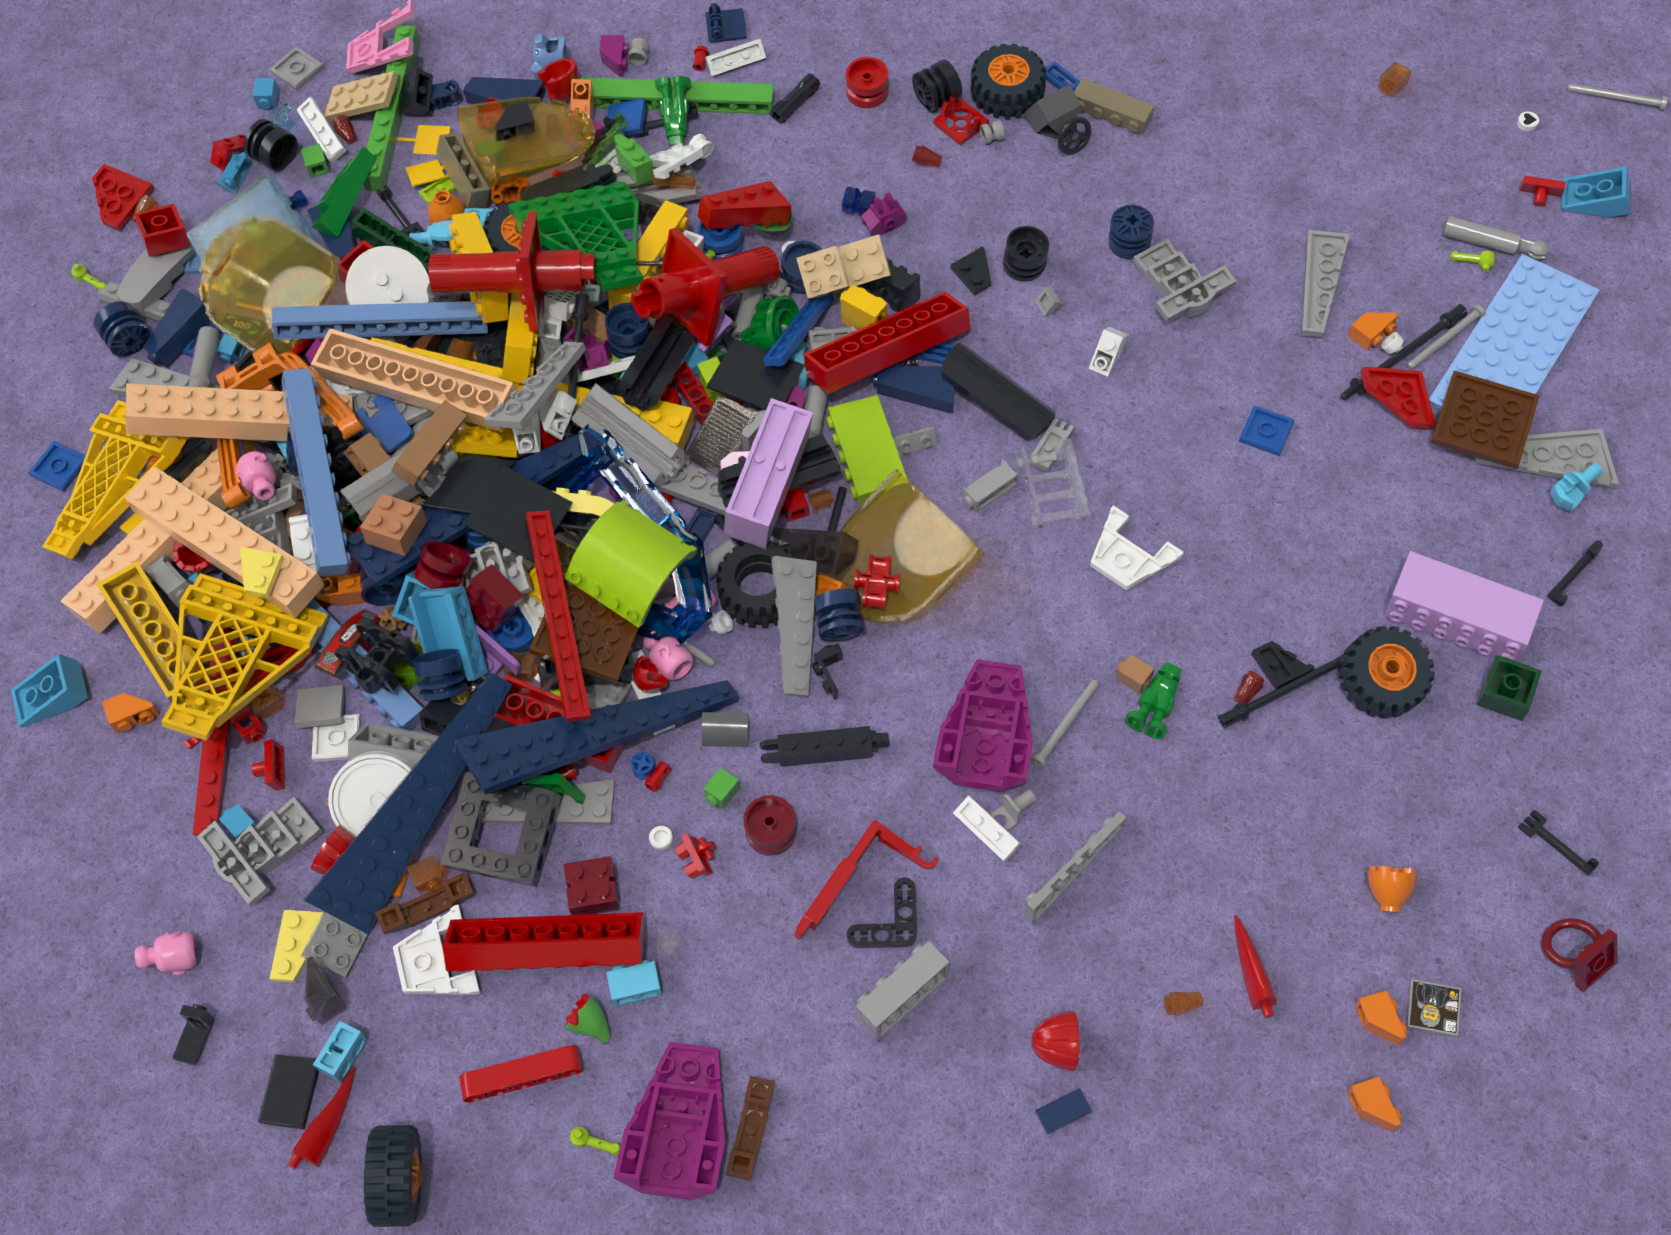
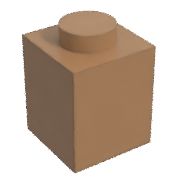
M1131 654L1127 660L1123 659L1116 669L1118 671L1117 680L1138 694H1141L1152 679L1154 668Z

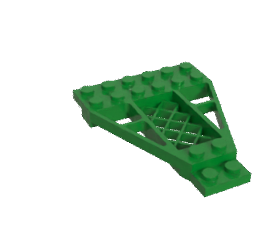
M614 182L611 185L605 186L598 185L590 189H577L574 192L557 193L553 196L536 197L527 201L519 200L508 204L509 212L515 220L516 229L520 236L521 231H523V220H527L528 212L537 211L542 245L551 250H582L583 254H595L597 262L594 265V280L597 281L603 291L641 284L643 281V274L636 266L639 200L625 182ZM633 228V240L628 241L621 230ZM561 242H565L568 245V247L561 244Z

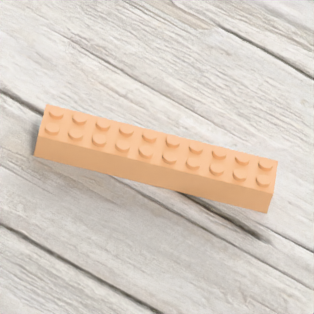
M329 329L311 362L312 367L323 378L428 410L436 411L442 402L447 400L467 414L464 421L503 432L505 428L486 426L484 418L500 403L505 404L510 399L509 394L518 390L513 382L334 329Z
M126 383V434L287 441V431L290 425L282 391ZM336 394L353 412L352 395ZM321 408L318 409L319 415H323L324 420L322 433L336 426L334 421Z
M216 449L181 484L224 511L228 506L221 497V493L224 491L222 488L218 449ZM144 519L61 602L76 618L100 634L116 618V615L96 583L136 561L152 583L153 578L145 569L164 554L173 562L175 560L173 558V546L176 540Z
M156 467L124 498L133 512L243 585L241 547L282 554L284 561L269 598H263L293 618H296L325 586L315 570Z

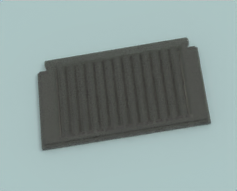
M726 396L724 399L718 397L686 452L687 455H691L689 460L718 476L721 470L720 461L730 452H737L742 443V430L746 425H750L754 421L757 414Z

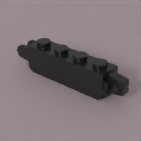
M588 162L522 189L519 193L520 200H532L536 197H548L557 193L574 192L577 189L585 190L598 185H609L617 180V175L613 172V167L610 164L596 167L595 164Z
M870 726L777 735V739L761 741L760 748L762 750L778 749L779 752L762 754L761 761L763 763L780 762V766L786 767L873 757V752H877L878 748L889 747V734L876 733V730H870Z

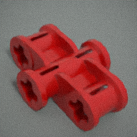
M869 554L867 573L860 572V570L855 571L854 589L864 588L862 608L871 606L881 607L882 610H885L887 590L895 591L896 594H899L901 574L897 573L896 576L890 575L892 556L877 557Z

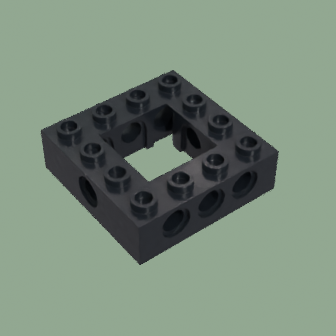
M465 772L440 864L452 870L537 888L561 796L553 790L520 783L484 795L472 773ZM487 801L497 807L502 808L503 805L516 808L519 812H526L515 856L475 847L476 841H479L478 832L482 818H485L486 815L484 810Z

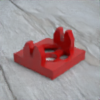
M950 97L949 104L946 101L943 103L941 114L933 119V124L961 146L980 132V125H989V120L962 98L956 101L953 97ZM964 111L969 114L965 117H958L954 112ZM947 118L953 121V126L950 128L946 124ZM958 120H964L967 124L964 127H958L955 123Z

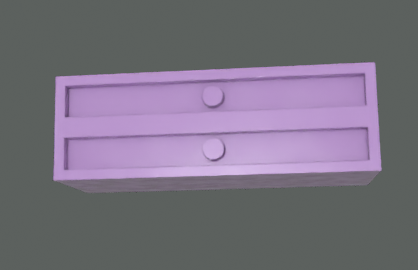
M772 398L770 399L726 509L724 535L766 549L809 439L813 412Z
M1410 551L1384 616L1389 617L1393 622H1403L1411 625L1415 630L1430 632L1436 638L1451 640L1460 647L1475 649L1481 655L1495 657L1497 654L1518 662L1528 646L1544 600Z

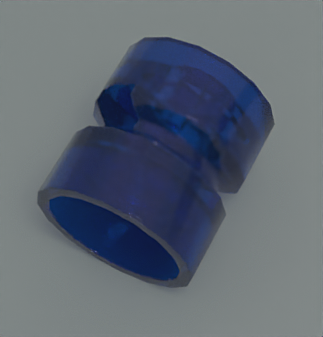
M847 186L842 201V212L849 214L858 212L859 216H862L870 208V204H873L876 192L869 190L860 192L859 188Z

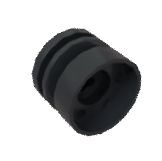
M946 59L940 60L932 64L930 69L924 68L912 76V84L916 96L929 112L942 107L945 101L949 103L950 97L956 100L962 96V85L958 73Z
M261 119L251 125L247 131L243 148L249 157L257 162H261L269 169L279 172L284 170L294 160L298 149V142L292 133L280 128L267 119Z
M1020 226L1010 232L1007 236L1002 263L1004 271L1009 277L1022 282L1033 281L1040 277L1045 269L1050 245L1045 233L1032 226Z
M337 426L323 432V434L327 435L328 445L325 449L326 453H330L331 466H329L330 473H334L335 481L346 482L361 477L343 453L350 445L362 438L360 432L347 440L343 439V434Z

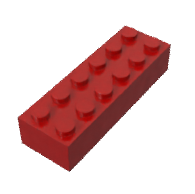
M506 674L503 677L504 680L512 684V687L496 712L495 718L519 726L565 716L561 696L541 690V688ZM627 743L578 761L611 773Z

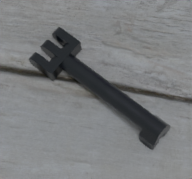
M695 103L689 104L687 121L699 118ZM663 118L645 122L644 119L643 132L635 134V137L648 136V130L664 127Z
M387 185L383 187L384 191H381V189L376 190L380 199L385 202L404 227V229L400 230L408 236L410 233H416V231L419 233L424 232L418 222L411 224L392 200L391 191Z
M1595 541L1587 549L1585 555L1549 592L1547 596L1552 602L1558 606H1564L1568 596L1563 591L1598 556L1603 546L1601 541Z
M1535 810L1530 813L1531 817L1527 816L1524 819L1525 823H1521L1518 826L1529 838H1532L1535 833L1587 876L1599 865L1595 858H1591L1588 862L1584 861L1546 830L1543 825L1547 819Z

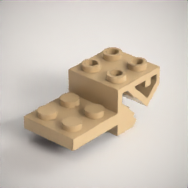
M879 234L840 247L833 246L797 258L808 299L823 297L832 292H843L848 290L852 284L859 286L892 276Z

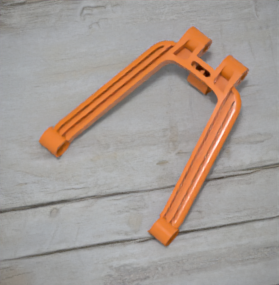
M271 342L252 353L256 362L240 371L233 364L216 375L220 387L224 389L278 391L270 378L283 373V370L310 369L311 376L316 378V390L314 392L315 396H319L320 408L340 429L343 439L347 440L364 429L358 416L298 355L290 352L279 354ZM216 438L222 488L224 491L221 493V497L229 509L233 510L251 499L249 492L242 486L240 477L236 475V465L241 458L238 439Z

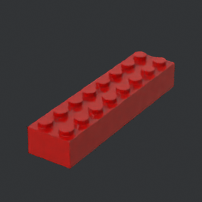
M944 291L804 353L806 375L828 394L836 392L842 387L853 384L862 378L871 376L884 368L891 367L895 363L906 360L915 354L924 352L935 345L944 343L946 340L971 330L969 308Z
M643 912L452 919L450 920L442 946L446 971L463 972L466 970L488 971L492 969L512 970L518 968L537 969L544 967L561 968L596 965L606 967L610 965L625 964L631 966L642 964L645 944Z

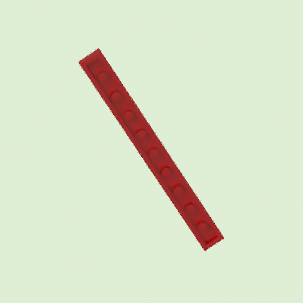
M549 510L527 512L526 521L566 722L589 720L591 715Z
M229 627L222 629L224 634L236 631V629ZM238 638L229 640L230 646L238 644ZM224 642L212 646L214 651L226 648ZM230 654L218 658L220 664L232 660ZM211 660L210 667L216 666L215 661ZM220 672L209 675V678L219 675ZM229 719L220 727H215L207 741L202 740L193 826L194 836H198L214 821L220 824L219 818L221 817L230 728Z

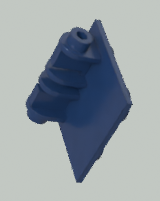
M717 3L710 5L709 12H705L708 42L747 38L743 8L720 10V6Z

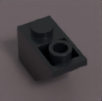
M527 101L507 106L495 126L496 141H506L512 137L526 136L535 132V121Z

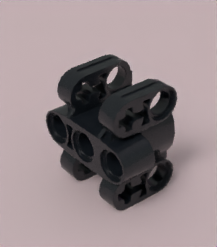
M362 617L357 623L356 629L363 640L372 647L364 658H361L353 647L350 649L340 645L334 654L343 667L355 675L356 681L363 691L370 694L382 688L388 693L394 694L401 683L393 672L401 662L413 667V658L420 656L413 643L399 631H388L384 627L376 625L370 619Z

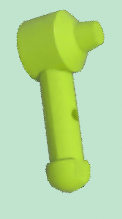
M1453 251L1450 254L1451 261L1478 263L1484 272H1488L1495 264V254L1492 251H1483L1479 255L1458 253V251Z
M74 264L71 269V274L76 281H86L97 288L98 291L107 285L105 282H101L89 275L86 267L82 264Z
M576 1127L570 1133V1140L577 1148H583L588 1145L610 1152L611 1155L619 1154L621 1146L619 1143H612L590 1136L584 1127Z

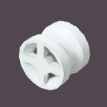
M697 134L689 143L693 147L702 148L704 156L700 159L706 158L714 150V145L707 141L703 134Z

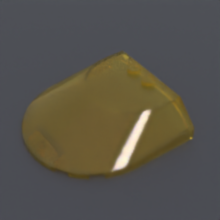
M520 97L459 106L457 108L464 144L490 186L517 182L569 163L586 153L595 139V126L592 119L578 107L572 110L567 108L566 102L552 99L551 103L540 102V97ZM527 101L535 121V132L526 136L512 137L506 141H496L495 126L507 106Z
M269 216L243 218L238 220V224L230 229L226 227L207 248L199 272L202 273L201 284H198L199 298L204 303L205 313L210 321L221 331L252 352L271 342L279 354L286 353L298 345L302 339H274L272 329L273 307L323 306L339 281L340 257L282 220Z
M895 469L841 528L835 540L838 542L835 552L831 554L830 571L833 573L835 580L847 585L846 588L854 589L855 571L860 570V572L867 573L869 554L877 557L892 556L890 575L896 576L897 573L901 574L899 594H896L895 591L887 590L885 610H882L881 607L867 606V608H861L859 612L863 613L866 620L879 623H894L908 620L929 609L985 552L898 469ZM858 588L857 591H859L862 605L864 588Z

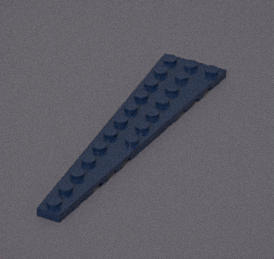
M584 431L517 461L511 467V470L542 486L600 449L599 443L588 432ZM425 507L423 512L427 523L406 556L367 544L362 531L346 537L347 544L344 547L374 584L380 587L417 564L421 560L420 555L426 542L438 541L449 544L471 530L464 526L471 514Z
M494 673L488 675L470 697L469 701L460 709L456 717L445 727L442 734L431 744L423 757L407 773L379 807L375 815L365 824L361 832L350 842L342 855L336 859L333 866L303 899L304 901L369 934L377 920L375 912L384 908L466 766V763L455 747V739L485 733L512 687L511 683Z
M728 680L625 703L606 705L602 708L590 710L591 716L589 720L566 722L565 716H560L478 735H468L464 738L455 739V747L482 792L486 795L700 716L702 712H711L738 702V694Z

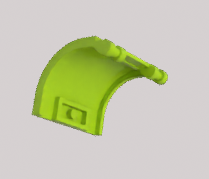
M622 500L606 510L588 531L570 562L565 579L639 628L643 625L654 599L667 579L686 559L691 560L698 548L693 545H687L684 543V539L675 536L643 515L640 510L631 508L628 502Z

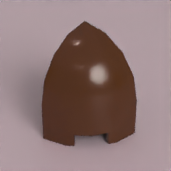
M433 333L421 336L412 348L434 352L441 340V336Z

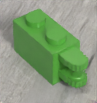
M616 134L613 140L616 144L615 150L620 167L637 186L654 179L653 161L633 138L628 140L623 134Z

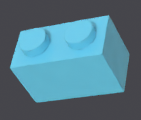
M643 960L642 964L630 967L617 966L612 971L606 972L614 1007L662 996L655 961Z

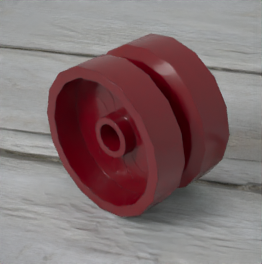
M438 541L426 542L420 555L421 560H419L415 568L414 576L420 583L431 589L463 586L465 581L464 574H467L472 560L465 551L453 545Z
M775 795L762 796L753 800L746 808L743 816L745 835L750 847L757 853L766 856L779 855L793 845L797 836L795 813L785 799Z

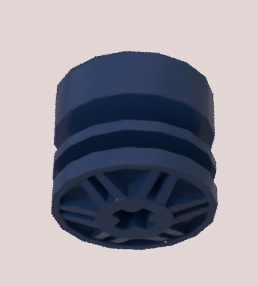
M1125 205L1113 213L1108 238L1109 248L1113 254L1123 259L1133 260L1134 256L1150 248L1154 219L1149 210L1138 205Z
M117 301L104 306L94 318L93 326L96 332L104 340L112 354L117 357H129L140 351L150 337L148 327L132 305L127 302Z
M632 303L618 304L612 307L606 314L605 327L612 354L620 359L636 355L651 332L649 317H640Z
M848 588L836 589L821 593L814 598L815 615L820 618L817 626L821 640L831 642L858 637L866 631L863 613L859 612L862 608L859 591Z
M458 649L436 650L413 658L412 664L416 677H425L417 682V687L421 689L419 691L421 700L447 699L459 695L468 689L467 683L463 681L465 674L463 672H454L463 666Z

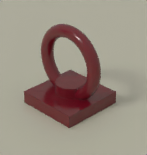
M1568 918L1552 923L1543 933L1541 945L1544 954L1551 962L1560 967L1575 969V986L1582 992H1585L1618 963L1617 934L1611 929H1608L1601 935L1592 924L1584 920ZM1567 928L1580 929L1590 935L1593 943L1586 945L1575 959H1567L1558 955L1552 947V938L1557 932Z

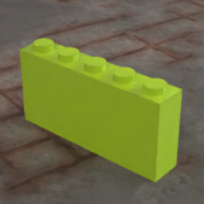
M878 395L828 407L827 426L828 429H833V444L840 449L837 452L840 464H845L846 469H843L846 481H850L852 485L849 487L852 499H857L860 506L909 493V482Z

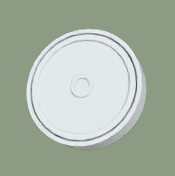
M379 246L365 251L352 263L346 278L345 294L348 305L428 303L427 286L430 281L424 266L414 255L398 247Z
M387 751L362 753L348 761L334 777L329 790V810L336 826H342L356 838L365 824L375 815L379 807L414 765L400 755Z

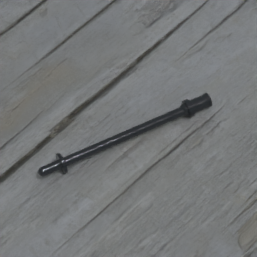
M584 293L575 294V307L571 315L575 321L573 342H582L583 325L589 318L587 313L589 295ZM580 358L570 369L568 395L576 399ZM571 418L563 436V441L575 436V434H572L574 421Z
M1458 304L1450 312L1443 313L1440 316V322L1377 368H1391L1444 328L1451 329L1457 321L1468 314L1466 307ZM1351 379V387L1341 394V399L1347 400L1356 393L1363 395L1366 390L1364 389L1362 379Z
M1344 655L1246 705L1242 703L1236 704L1235 708L1218 715L1219 723L1226 729L1240 720L1245 721L1249 719L1251 712L1340 667L1339 663Z

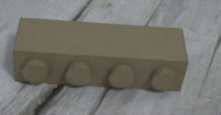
M1081 79L1074 91L1081 104L1079 112H1085L1096 119H1103L1115 126L1119 125L1127 128L1133 133L1137 132L1143 135L1153 118L1154 105L1088 80Z
M459 133L440 135L436 153L466 208L486 207L490 188Z

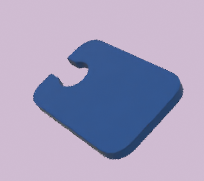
M378 395L371 400L376 407H379V412L375 417H367V412L363 407L357 410L355 414L364 426V429L360 431L362 435L365 436L371 433L373 437L380 441L381 447L386 454H389L409 440L413 431L391 399Z

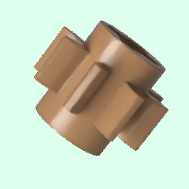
M390 605L378 614L381 618L378 624L388 631H399L406 626L407 622L392 616L395 607Z

